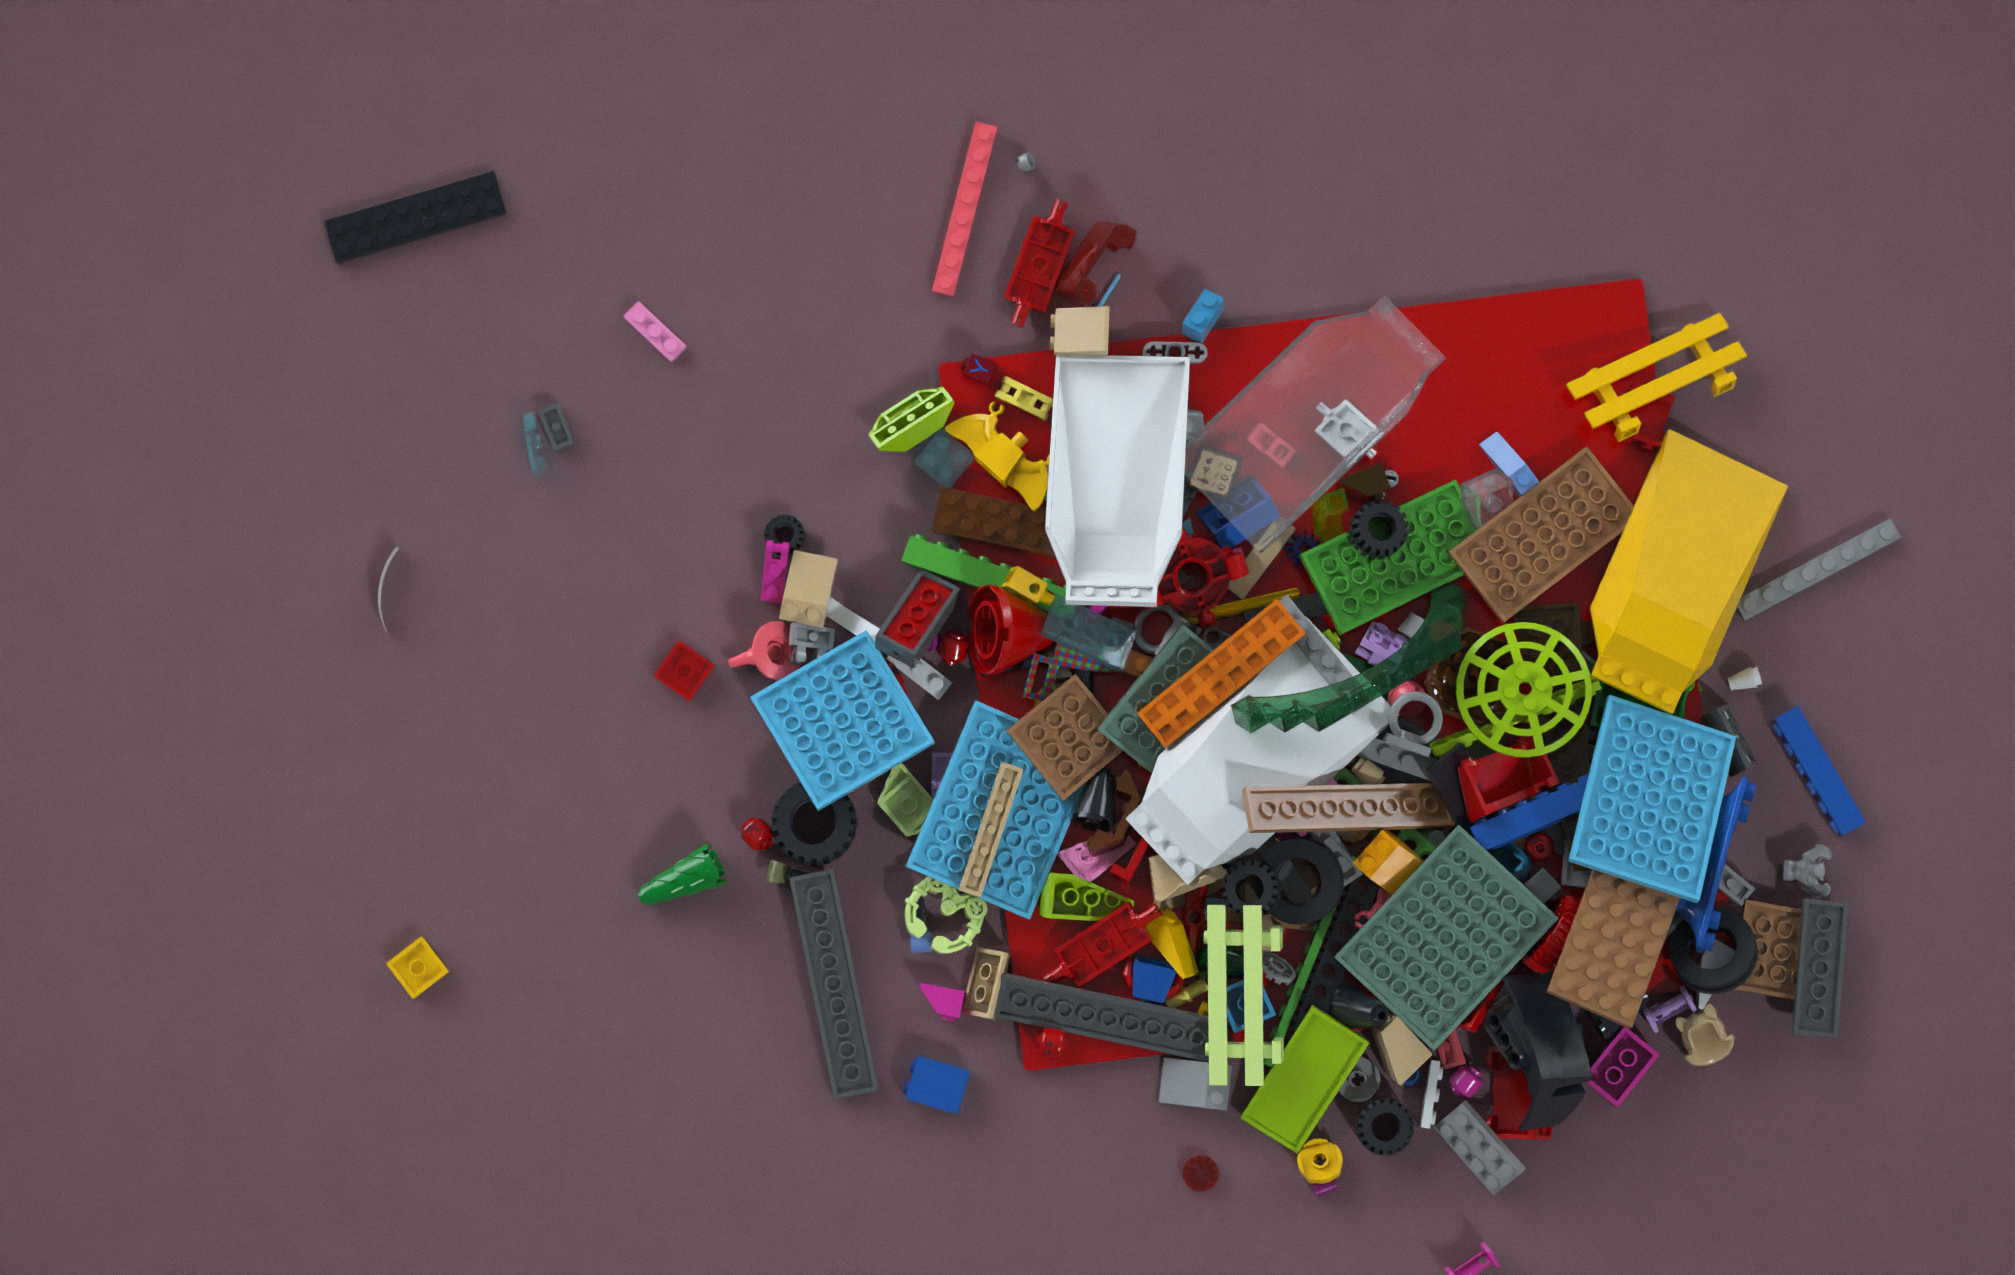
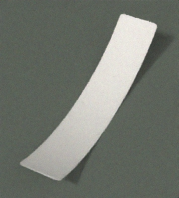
M396 547L393 550L390 557L388 558L383 569L379 585V613L383 627L386 632L387 630L383 621L381 611V590L386 570L392 558L399 550L398 547Z
M830 597L827 616L855 635H859L867 630L875 643L876 634L880 629Z

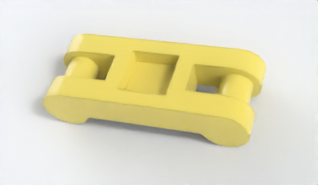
M1004 376L1001 381L1003 384L994 396L1042 421H1047L1049 417L1048 412L1051 407L1053 408V399ZM1010 388L1016 390L1013 397L1008 395ZM1037 400L1043 403L1040 410L1034 407Z

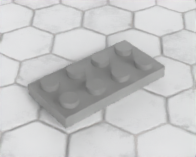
M1466 1100L1434 1126L1435 1130L1493 1196L1526 1169Z

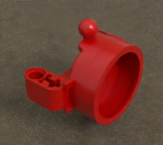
M1182 527L1180 540L1158 585L1157 606L1165 602L1178 611L1188 614H1199L1198 622L1201 626H1212L1215 623L1216 617L1210 610L1218 605V602L1226 593L1229 581L1245 577L1250 573L1242 549L1236 548L1231 550L1229 545L1220 548L1212 539L1201 534L1187 533ZM1187 562L1200 563L1206 570V580L1197 589L1184 588L1178 582V571ZM1144 607V608H1145V609H1151V608H1155V607Z

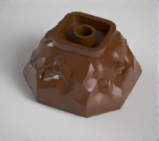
M1466 627L1438 641L1424 684L1430 696L1439 704L1443 714L1463 720L1456 698V679L1459 667L1472 645L1486 633ZM1494 636L1487 640L1476 651L1475 655L1487 661L1495 651L1508 645V642ZM1509 651L1501 655L1494 661L1493 665L1505 671L1514 664L1511 652ZM1469 663L1466 669L1463 691L1464 699L1478 696L1477 684L1481 668L1472 663ZM1489 672L1485 679V694L1497 691L1499 681L1498 677ZM1468 676H1475V683H1470ZM1500 700L1488 703L1489 708L1497 718L1504 716L1507 709ZM1481 705L1467 708L1475 725L1483 726L1491 722L1483 712Z

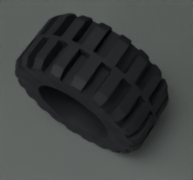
M797 782L788 790H785L774 805L775 808L771 816V828L776 843L789 858L803 865H826L836 859L838 860L849 850L856 836L857 816L850 798L845 795L828 805L833 811L836 820L832 835L821 843H807L801 840L795 833L793 819L795 813L802 805L812 801L801 782Z

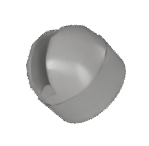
M1029 152L1017 158L1019 170L1025 172L1035 168L1034 159Z
M1386 470V476L1396 477L1395 481L1388 479L1390 487L1393 488L1397 485L1399 476L1393 470Z

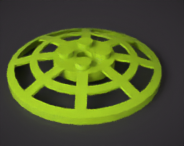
M1518 622L1497 627L1483 635L1472 645L1459 667L1456 679V698L1463 721L1480 742L1504 755L1529 758L1555 751L1565 745L1578 732L1589 712L1592 699V683L1590 672L1583 656L1568 638L1544 625ZM1514 629H1534L1548 633L1551 636L1545 646L1534 642H1517ZM1505 632L1508 645L1495 651L1487 661L1475 655L1476 651L1487 640ZM1559 640L1573 652L1580 663L1581 671L1569 673L1563 660L1553 652ZM1520 649H1534L1541 653L1536 662L1533 663L1522 660ZM1509 651L1511 652L1514 664L1505 671L1493 665L1494 661L1501 655ZM1549 657L1558 665L1563 675L1549 676L1543 668ZM1469 663H1472L1481 668L1477 684L1478 696L1464 699V678ZM1489 672L1498 677L1499 681L1497 691L1485 694V679ZM1584 679L1585 701L1582 712L1578 716L1568 709L1572 698V682ZM1521 683H1528L1531 686L1530 694H1521L1519 692V685ZM1565 684L1566 690L1563 705L1551 699L1552 686ZM1500 700L1507 709L1501 720L1492 713L1488 706L1489 702ZM1481 705L1486 717L1497 726L1491 738L1484 735L1475 725L1467 708ZM1546 706L1557 713L1551 721L1542 726L1539 725L1537 713ZM1515 715L1528 716L1531 729H1519L1511 727L1509 724ZM1563 717L1574 724L1571 730L1561 739L1544 747L1541 733L1553 728ZM1504 732L1517 736H1533L1535 749H1512L1498 744Z

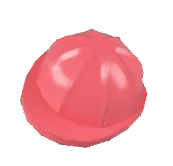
M1399 681L1394 683L1388 692L1387 702L1392 706L1403 694L1425 692L1414 681ZM1410 701L1401 707L1398 714L1405 718L1415 717L1424 710L1426 703Z

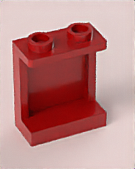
M1142 837L1126 869L1114 863L1109 874L1129 884L1149 845L1147 841Z

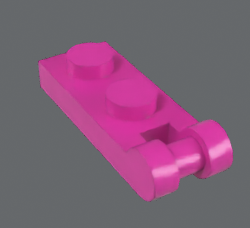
M767 540L761 601L782 603L790 545L788 542H782V544L774 543L772 540ZM773 552L781 553V557H773Z

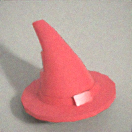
M773 621L761 626L754 636L752 648L728 659L730 668L749 665L757 666L758 670L765 677L774 681H779L798 670L802 662L799 664L790 662L794 646L788 645L790 625L781 621Z

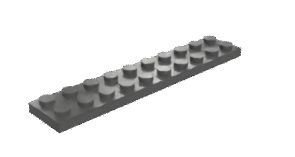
M834 869L790 877L834 1099L878 1090Z
M1003 974L995 1017L1045 1028L1060 1029L1068 1033L1209 1062V1056H1205V1044L1209 1043L1208 1015L1013 974Z

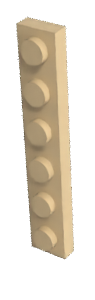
M1001 762L958 891L981 898L1024 769Z

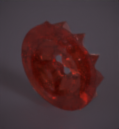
M1194 1156L1184 1165L1183 1179L1186 1185L1194 1191L1203 1192L1210 1190L1218 1181V1167L1207 1156ZM1195 1165L1201 1170L1209 1167L1205 1173L1207 1182L1202 1180V1178L1192 1179L1197 1173Z

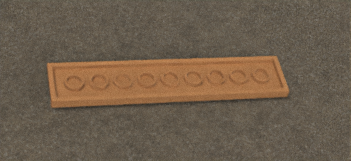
M1433 783L1245 787L1242 789L1249 833L1437 829L1455 826Z

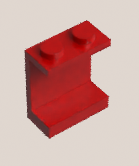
M1633 382L1629 392L1643 385ZM1667 394L1628 412L1631 419L1636 416L1638 417L1641 426L1637 434L1621 442L1632 444L1633 441L1641 444V448L1649 451L1658 449L1671 406L1676 396Z

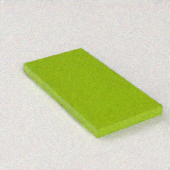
M1312 1005L1285 1046L1283 1062L1272 1066L1264 1078V1086H1259L1240 1118L1298 1154L1369 1045L1370 1040Z

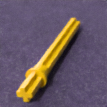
M1292 588L1217 605L1210 611L1215 614L1216 619L1269 606L1276 599L1280 600L1286 595L1290 599L1300 597V592L1298 588ZM1181 614L1182 618L1194 624L1199 623V614Z

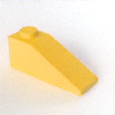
M1170 908L1162 909V916L1146 925L1154 939L1151 942L1182 979L1197 975L1199 970L1183 924Z

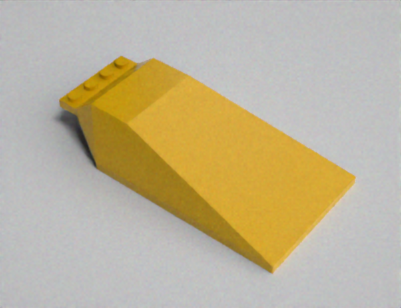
M1668 429L1589 609L1591 610L1599 655L1590 676L1669 714H1673L1682 692L1712 666L1788 485Z

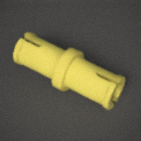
M1199 979L1187 987L1182 986L1180 991L1176 992L1172 997L1166 998L1165 1003L1168 1007L1175 1009L1186 1002L1191 1003L1193 998L1208 990V985L1204 979Z

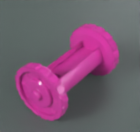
M1482 1242L1480 1244L1482 1252L1454 1271L1448 1266L1444 1270L1447 1275H1477L1490 1265L1496 1269L1501 1266L1495 1257V1253L1489 1249L1485 1242ZM1481 1257L1486 1258L1485 1264L1479 1263Z

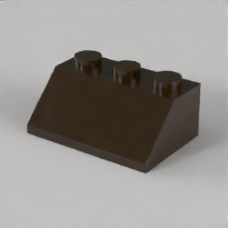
M1382 463L1340 478L1335 487L1337 493L1363 505L1373 500L1375 502L1379 499L1385 500L1391 489Z

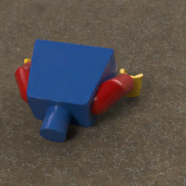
M1137 951L1126 957L1123 962V977L1127 987L1133 990V996L1141 998V1002L1154 1004V1002L1164 1003L1166 998L1172 997L1182 987L1184 979L1180 977L1169 962L1136 955Z

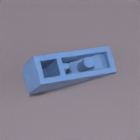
M1498 432L1479 444L1518 498L1539 483L1526 463Z

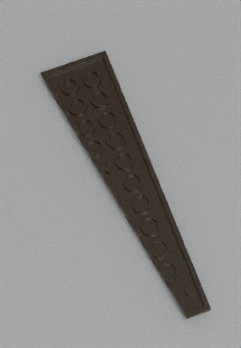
M1579 602L1525 606L1513 616L1515 623H1536L1558 631L1568 638L1582 655ZM1516 629L1519 642H1534L1545 646L1551 636L1548 633L1534 629ZM1559 640L1553 652L1563 660L1569 673L1581 671L1580 663L1573 652ZM1521 648L1524 661L1535 663L1541 653L1538 650ZM1549 657L1543 667L1549 676L1563 675L1558 665ZM1583 680L1573 681V682H1572V685H1574V684H1576V683H1578V682H1581V681H1583ZM1565 684L1552 686V693L1566 688ZM1584 696L1575 699L1576 702L1568 708L1578 716H1580L1583 709ZM1554 711L1546 715L1542 713L1537 715L1539 725L1542 726L1548 723L1557 713ZM1563 717L1553 728L1541 733L1544 747L1561 739L1571 730L1574 724ZM1587 718L1578 732L1565 745L1553 752L1547 753L1560 782L1554 786L1555 792L1558 791V786L1568 782L1570 785L1579 782L1578 778L1589 774ZM1579 814L1562 821L1569 854ZM1572 863V867H1573V871H1574V872H1577V871H1592V870H1593V869H1590V868H1587V867H1584V866H1581V865Z

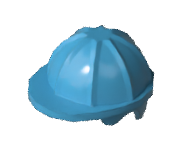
M1515 842L1500 847L1499 850H1503L1501 865L1518 881L1524 883L1529 878L1533 869L1532 859Z

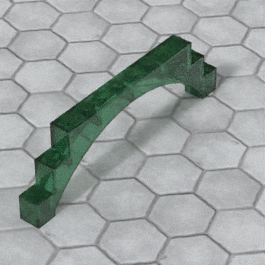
M1448 582L1430 591L1431 606L1423 624L1405 645L1374 667L1341 682L1306 692L1266 697H1252L1248 695L1231 705L1235 723L1249 733L1255 732L1268 723L1284 733L1301 723H1305L1320 732L1463 648L1460 631L1465 628L1461 611L1466 609L1462 589Z

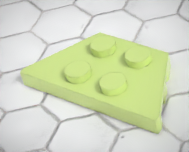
M901 763L891 769L877 804L906 837L919 834L933 798Z

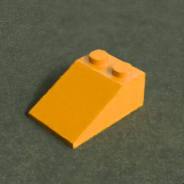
M1382 829L1358 855L1353 864L1372 881L1393 895L1424 860L1390 830Z

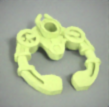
M926 876L923 881L913 887L912 894L904 901L906 903L905 923L908 932L919 939L927 931L924 922L916 917V910L919 907L916 902L920 896L926 897L927 891L933 894L942 893L940 912L945 916H950L963 908L964 915L970 922L966 925L968 931L965 936L959 935L957 940L953 942L944 936H936L930 948L939 954H949L959 951L966 946L970 947L973 944L971 941L975 935L981 931L983 918L988 910L987 904L984 900L967 893L960 894L956 888Z

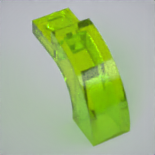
M1344 488L1320 495L1314 503L1315 535L1320 536L1321 544L1344 533L1342 514L1344 511L1349 510Z

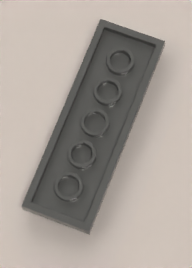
M1802 899L1791 1034L1838 1038L1849 903Z

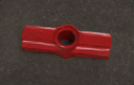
M1207 885L1186 892L1185 905L1181 913L1182 924L1192 951H1200L1202 927L1206 919L1204 910ZM1192 911L1198 912V917L1195 921L1189 920V914Z

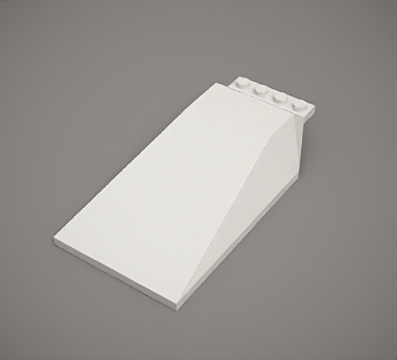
M1056 354L1045 529L1066 581V605L1157 607L1158 585L1182 535L1190 357Z
M1308 618L1307 620L1372 700L1352 715L1295 643L1168 746L1157 758L1142 803L1125 819L1187 885L1204 869L1252 855L1274 834L1249 833L1242 795L1243 788L1326 785L1389 725L1390 704Z

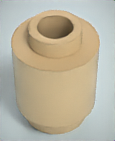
M1361 757L1351 769L1354 776L1363 784H1381L1385 779L1382 776L1384 771L1368 758L1365 760Z

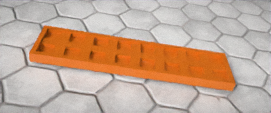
M1276 599L1137 714L1162 745L1167 748L1300 640L1306 633L1283 604Z

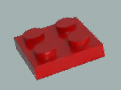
M678 640L653 677L690 702L716 666Z

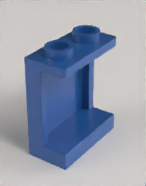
M918 1056L917 1060L913 1059L909 1072L913 1073L911 1082L906 1081L903 1094H906V1099L958 1115L970 1071L922 1056Z

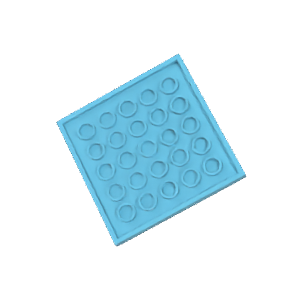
M867 630L750 697L817 811L935 744L879 650L875 649V643Z

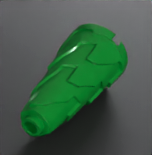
M710 843L702 845L701 848L690 853L689 856L681 859L671 868L658 874L653 880L641 886L638 896L642 904L651 906L663 901L667 902L726 885L727 878L721 880V876L726 873L715 849L708 851L712 845Z

